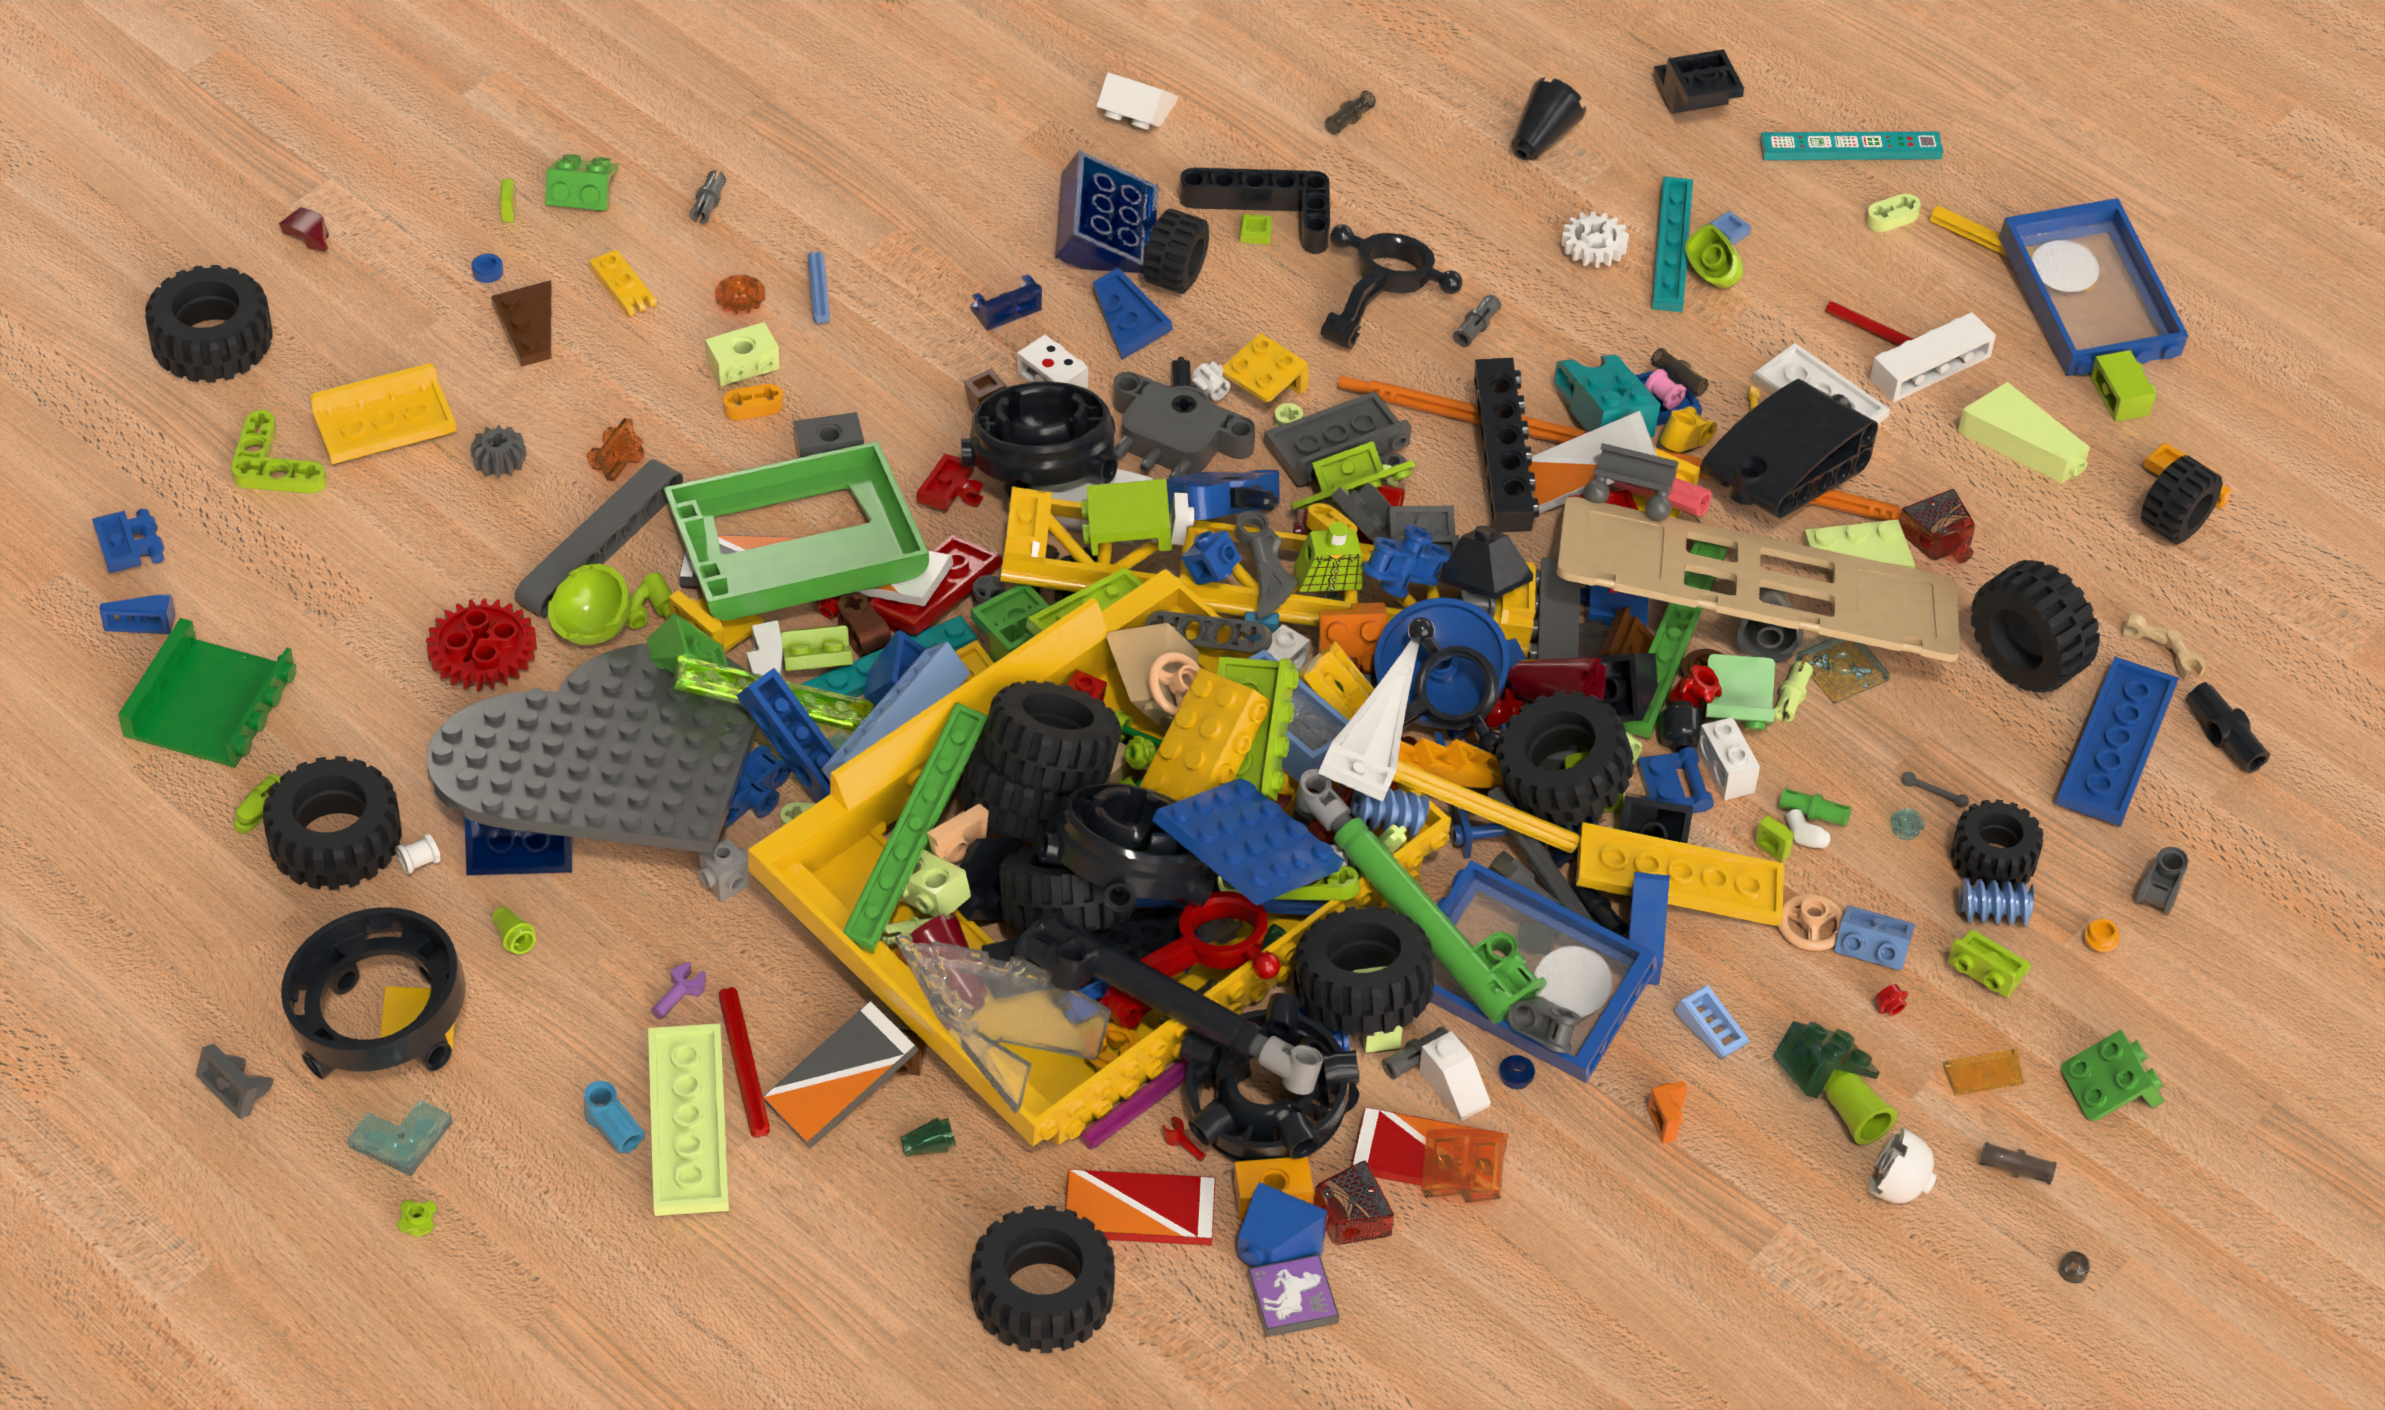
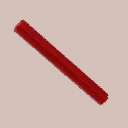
M734 987L723 988L718 993L750 1134L755 1138L767 1136L770 1132V1125L738 990Z

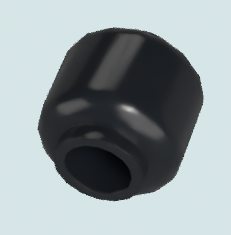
M1680 700L1669 703L1666 706L1667 708L1659 715L1662 743L1669 748H1673L1677 753L1687 747L1694 748L1698 745L1700 739L1701 725H1703L1702 711L1693 706V703Z

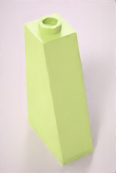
M2008 382L1965 407L1962 411L1958 428L1959 433L2061 483L2073 476H2079L2087 467L2090 447Z

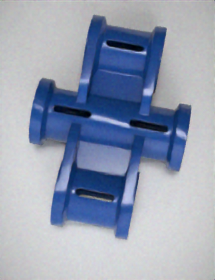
M1413 525L1405 527L1404 533L1406 535L1403 542L1376 537L1373 541L1375 547L1368 562H1364L1362 565V570L1366 574L1381 580L1380 587L1384 591L1400 598L1408 596L1409 590L1407 588L1410 581L1437 586L1440 581L1438 575L1444 562L1448 561L1451 557V554L1445 548L1432 543L1433 536L1429 532Z
M766 745L756 747L748 755L723 825L724 828L733 825L751 807L754 808L758 816L765 817L777 806L780 794L775 789L786 782L790 776L791 769L784 760H779L771 754V749Z

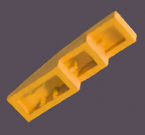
M1421 738L1414 746L1403 741L1400 742L1399 761L1460 786L1475 788H1496L1500 786L1506 788L1498 768L1496 755L1458 739H1455L1447 747L1425 738Z

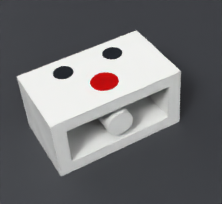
M1043 335L1017 352V375L1027 383L1043 381L1062 382L1088 389V367L1082 360L1075 358L1061 344L1054 342L1048 336Z

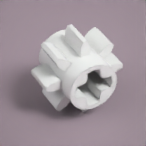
M1214 361L1210 365L1208 363L1201 364L1192 374V381L1196 384L1195 386L1203 391L1210 401L1211 399L1215 401L1222 399L1230 389L1229 381L1222 375V365H1217Z

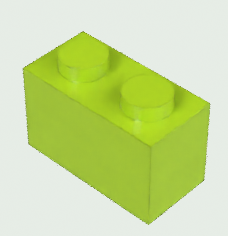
M2131 350L2096 356L2090 379L2114 422L2150 416L2153 402L2156 400V390L2154 385L2149 383L2144 374L2142 364L2137 362Z

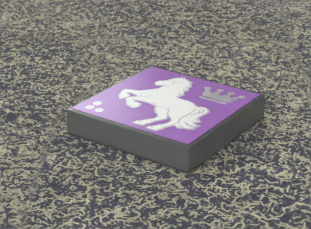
M1320 1254L1247 1269L1248 1281L1266 1337L1339 1323L1338 1310Z

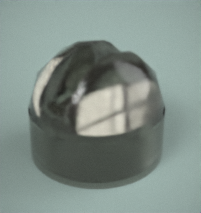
M2072 1250L2061 1258L2058 1271L2065 1281L2074 1284L2081 1283L2088 1276L2090 1262L2084 1253ZM2072 1262L2079 1264L2077 1271L2070 1269Z

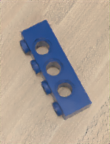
M773 668L736 696L814 802L818 803L830 795V781L821 769L836 753V750L777 670Z

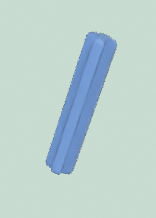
M820 251L816 253L810 252L807 257L813 321L816 324H827L830 321L824 254Z

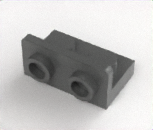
M1367 483L1359 492L1354 490L1352 493L1339 487L1331 495L1369 539L1373 541L1376 537L1389 539L1387 508L1391 504L1374 485Z

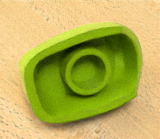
M1711 224L1704 225L1687 240L1685 252L1695 271L1709 283L1719 288H1730L1743 277L1744 267L1739 253L1716 226Z

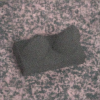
M215 1044L202 1047L195 1076L239 1119L251 1115L254 1101L269 1091L274 1081L273 1078L246 1075L243 1072L246 1063L245 1058L224 1054Z

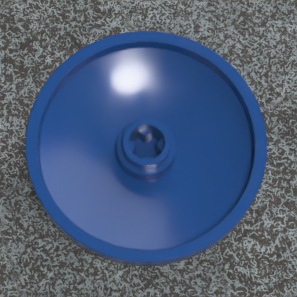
M1454 598L1423 600L1399 612L1381 633L1374 657L1375 674L1378 684L1411 641L1408 634L1410 623L1416 618L1425 617L1434 624L1435 634L1433 637L1441 649L1449 646H1467L1482 653L1491 662L1499 680L1498 699L1506 687L1510 671V656L1505 635L1497 622L1483 609L1474 604ZM1419 643L1407 705L1416 700L1415 677L1422 663L1429 657L1421 643ZM1451 658L1441 662L1432 670L1427 680V695L1429 701L1437 710L1449 715H1461L1473 710L1481 702L1485 693L1486 679L1483 671L1475 663L1464 658ZM1426 716L1414 722L1422 726L1443 728L1432 723Z

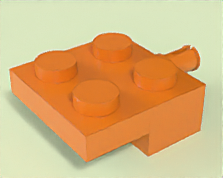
M1384 602L1351 603V609L1319 610V653L1336 641L1348 657H1357L1358 664L1363 665V674H1375V650L1379 637L1387 625V610Z

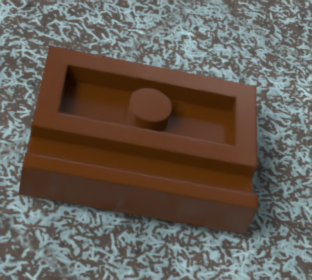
M1629 606L1620 608L1615 614L1598 656L1648 653L1654 636L1637 616L1632 617L1630 615L1631 609Z

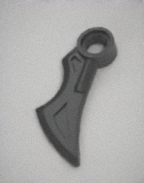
M1249 510L1238 516L1235 526V537L1240 543L1250 546L1259 580V600L1256 619L1261 620L1278 609L1289 598L1299 580L1290 575L1280 564L1278 549L1282 539L1269 527L1267 517L1260 512ZM1254 524L1260 528V531L1251 533L1246 531L1243 526Z

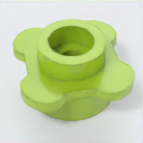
M406 1200L400 1205L402 1217L397 1222V1227L401 1232L418 1237L426 1235L434 1229L433 1214L437 1212V1205L433 1201L420 1203Z

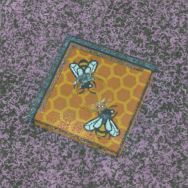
M1832 637L1797 652L1796 660L1802 661V667L1805 662L1812 666L1813 673L1811 678L1833 704L1889 680L1890 672L1871 650L1862 643Z

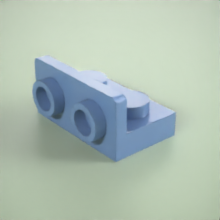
M1847 905L1834 951L1885 967L1902 970L1913 936L1915 923Z

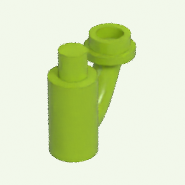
M654 572L648 574L642 580L641 585L634 591L631 598L630 614L625 623L631 629H640L647 624L648 612L642 606L647 598H649L658 615L665 616L666 620L670 617L669 596L673 593L661 573Z

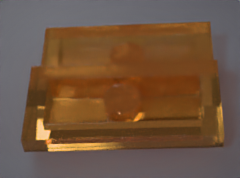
M1461 1128L1427 1130L1421 1188L1425 1198L1461 1194L1465 1203L1501 1199L1505 1149L1504 1135L1491 1131Z

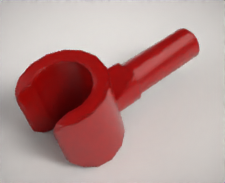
M1175 1116L1171 1118L1174 1130H1169L1166 1126L1162 1125L1163 1138L1167 1145H1180L1200 1162L1206 1158V1154L1185 1135L1184 1124L1181 1118Z

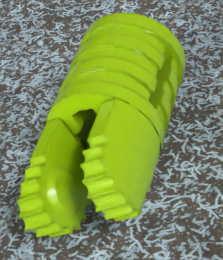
M269 774L252 792L245 796V800L235 810L236 818H234L233 826L237 833H249V831H252V828H255L263 821L264 801L269 796L268 792L276 782L280 783L279 776Z

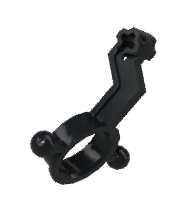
M1337 225L1330 233V240L1337 248L1343 249L1351 246L1358 249L1361 261L1360 273L1363 278L1353 286L1344 311L1340 315L1334 312L1328 314L1322 325L1320 335L1324 339L1350 350L1355 346L1360 336L1358 331L1361 329V326L1359 325L1367 305L1381 292L1411 293L1423 288L1431 280L1438 283L1444 293L1452 295L1460 291L1463 279L1454 270L1441 272L1434 269V253L1426 244L1415 238L1402 234L1381 233L1363 239L1354 235L1353 230L1348 225ZM1395 258L1408 262L1417 269L1411 271L1392 270L1377 264L1373 259Z
M1425 617L1414 619L1408 627V634L1414 642L1423 645L1429 657L1422 663L1415 677L1416 700L1406 706L1403 729L1424 716L1432 723L1445 729L1464 730L1473 726L1480 738L1478 747L1496 755L1500 733L1491 731L1484 720L1491 714L1498 700L1499 680L1494 666L1482 653L1467 646H1449L1441 649L1433 637L1435 627L1431 620ZM1451 658H1464L1475 663L1483 671L1486 679L1485 693L1481 702L1473 710L1461 715H1449L1437 710L1431 704L1427 695V680L1432 670L1441 662Z

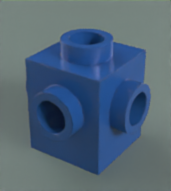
M1206 531L1199 534L1193 540L1194 544L1181 557L1196 585L1217 582L1227 578L1232 574V568L1242 559L1227 531L1216 533Z

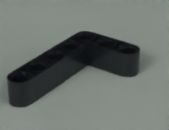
M1194 167L1185 169L1180 175L1179 200L1183 206L1192 209L1301 212L1302 248L1312 254H1320L1328 249L1330 234L1329 177L1325 173L1305 170Z

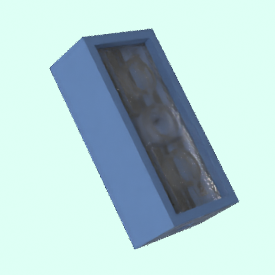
M1265 649L1247 658L1278 661ZM1299 679L1296 689H1293L1291 702L1294 704L1293 721L1288 723L1286 736L1289 738V752L1287 757H1283L1282 769L1300 783L1302 775L1307 770L1320 769L1332 741L1348 724L1349 720Z

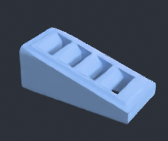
M1709 985L1683 998L1674 1009L1679 1018L1720 1059L1725 1058L1750 1042L1749 1038ZM1701 1006L1705 1011L1699 1013L1697 1008ZM1711 1016L1714 1020L1707 1023L1705 1019ZM1718 1026L1724 1029L1718 1034H1715L1713 1031ZM1730 1035L1734 1040L1724 1046L1720 1040Z

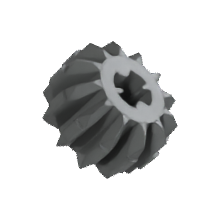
M498 425L496 429L492 430L485 427L484 433L475 434L474 442L471 443L472 447L470 448L476 470L482 471L485 477L495 474L498 479L501 474H507L512 477L514 470H522L523 461L526 460L527 456L524 439L521 433L514 432L512 426L502 429Z

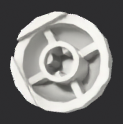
M1900 1128L1901 1135L1894 1133L1882 1150L1875 1164V1167L1879 1168L1880 1173L1878 1180L1876 1181L1870 1177L1868 1191L1882 1200L1904 1204L1916 1199L1921 1192L1927 1194L1933 1187L1937 1174L1932 1172L1934 1157L1926 1142L1916 1134Z

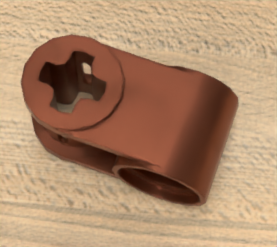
M853 592L844 594L839 598L838 608L841 616L838 617V625L847 626L849 642L857 655L862 656L888 644L892 638L890 629L885 620L878 615L863 594Z

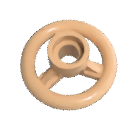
M1170 652L1159 656L1153 662L1148 676L1150 692L1155 702L1162 710L1174 717L1200 667L1192 658L1184 654ZM1168 663L1184 665L1173 673L1162 670V667ZM1159 681L1169 686L1170 691L1175 694L1177 706L1171 704L1164 697Z
M1802 894L1790 898L1783 904V919L1778 927L1783 937L1798 948L1808 951L1827 950L1836 945L1844 912L1835 902L1824 896ZM1788 917L1801 923L1802 927L1807 931L1808 940L1801 938L1791 930L1788 924ZM1835 919L1837 924L1835 932L1827 939L1819 940V930L1822 928V925Z

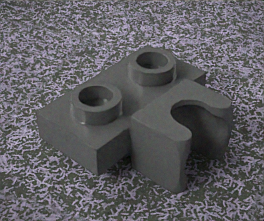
M1502 851L1488 869L1560 905L1557 899L1533 881L1536 875L1507 852Z

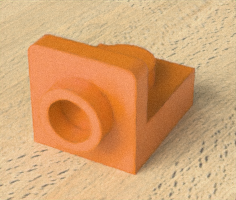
M1684 1081L1663 1083L1651 1089L1647 1111L1663 1144L1676 1141L1679 1126L1683 1123L1681 1107L1684 1105L1687 1086Z

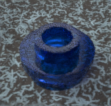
M1511 1055L1501 1062L1499 1075L1507 1087L1519 1090L1527 1087L1533 1081L1535 1066L1527 1057Z

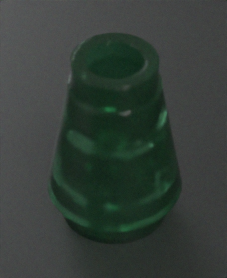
M939 1117L908 1132L906 1135L900 1136L906 1157L949 1152L948 1148L957 1146L948 1118L939 1120Z

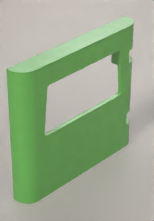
M878 441L664 487L665 497L708 609L715 618L720 620H733L911 580L920 576L929 565L927 547ZM849 489L870 521L862 525L735 553L722 554L714 518L827 492Z

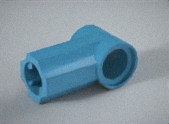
M596 1081L586 1087L584 1091V1118L586 1122L592 1127L598 1128L617 1153L627 1154L636 1149L638 1144L645 1138V1132L618 1100L615 1087L606 1081Z

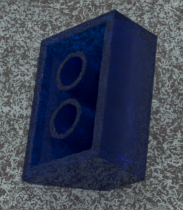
M464 812L466 875L573 872L574 837L492 827L465 818Z

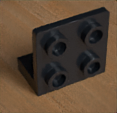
M977 838L968 846L966 855L959 867L966 872L971 897L957 908L968 921L1004 919L1001 910L999 867L1004 858H1007L1011 853H1017L1024 844L1021 839Z

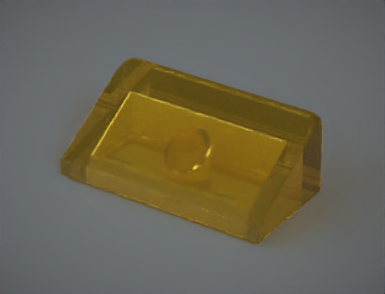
M2017 1049L1942 1062L1954 1096L2024 1084Z

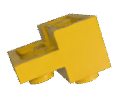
M1336 641L1307 662L1299 673L1302 682L1349 721L1375 690ZM1335 681H1338L1343 686V691L1338 688Z

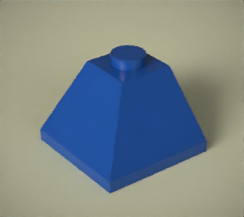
M903 631L895 632L868 671L864 697L872 704L877 705L926 648Z
M1259 1182L1238 1236L1237 1258L1242 1259L1252 1267L1319 1254L1321 1257L1324 1248L1327 1210Z

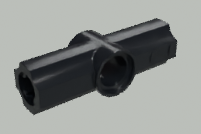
M2207 682L2197 685L2188 693L2186 702L2204 722L2206 735L2214 746H2224L2244 771H2248L2249 774L2259 770L2261 766L2268 762L2270 753L2251 732L2250 721L2242 709H2232L2211 684L2208 685Z

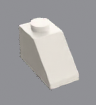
M1452 1031L1422 1046L1419 1073L1460 1122L1490 1107L1491 1102L1474 1058Z

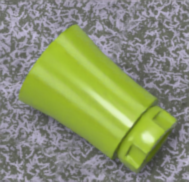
M1847 1065L1836 1066L1823 1077L1821 1087L1826 1092L1827 1099L1838 1111L1857 1144L1868 1145L1885 1136L1894 1126L1897 1119L1896 1110L1882 1100L1865 1083L1860 1075L1851 1071Z

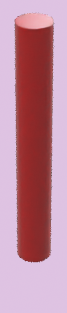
M1830 301L1826 307L1827 313L1898 346L1902 345L1905 341L1913 340V338L1833 301Z

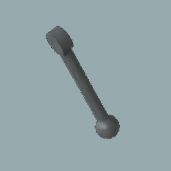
M1905 772L1902 776V783L1905 786H1918L1955 801L1959 807H1966L1969 803L1966 795H1956L1916 779L1915 774L1912 772Z

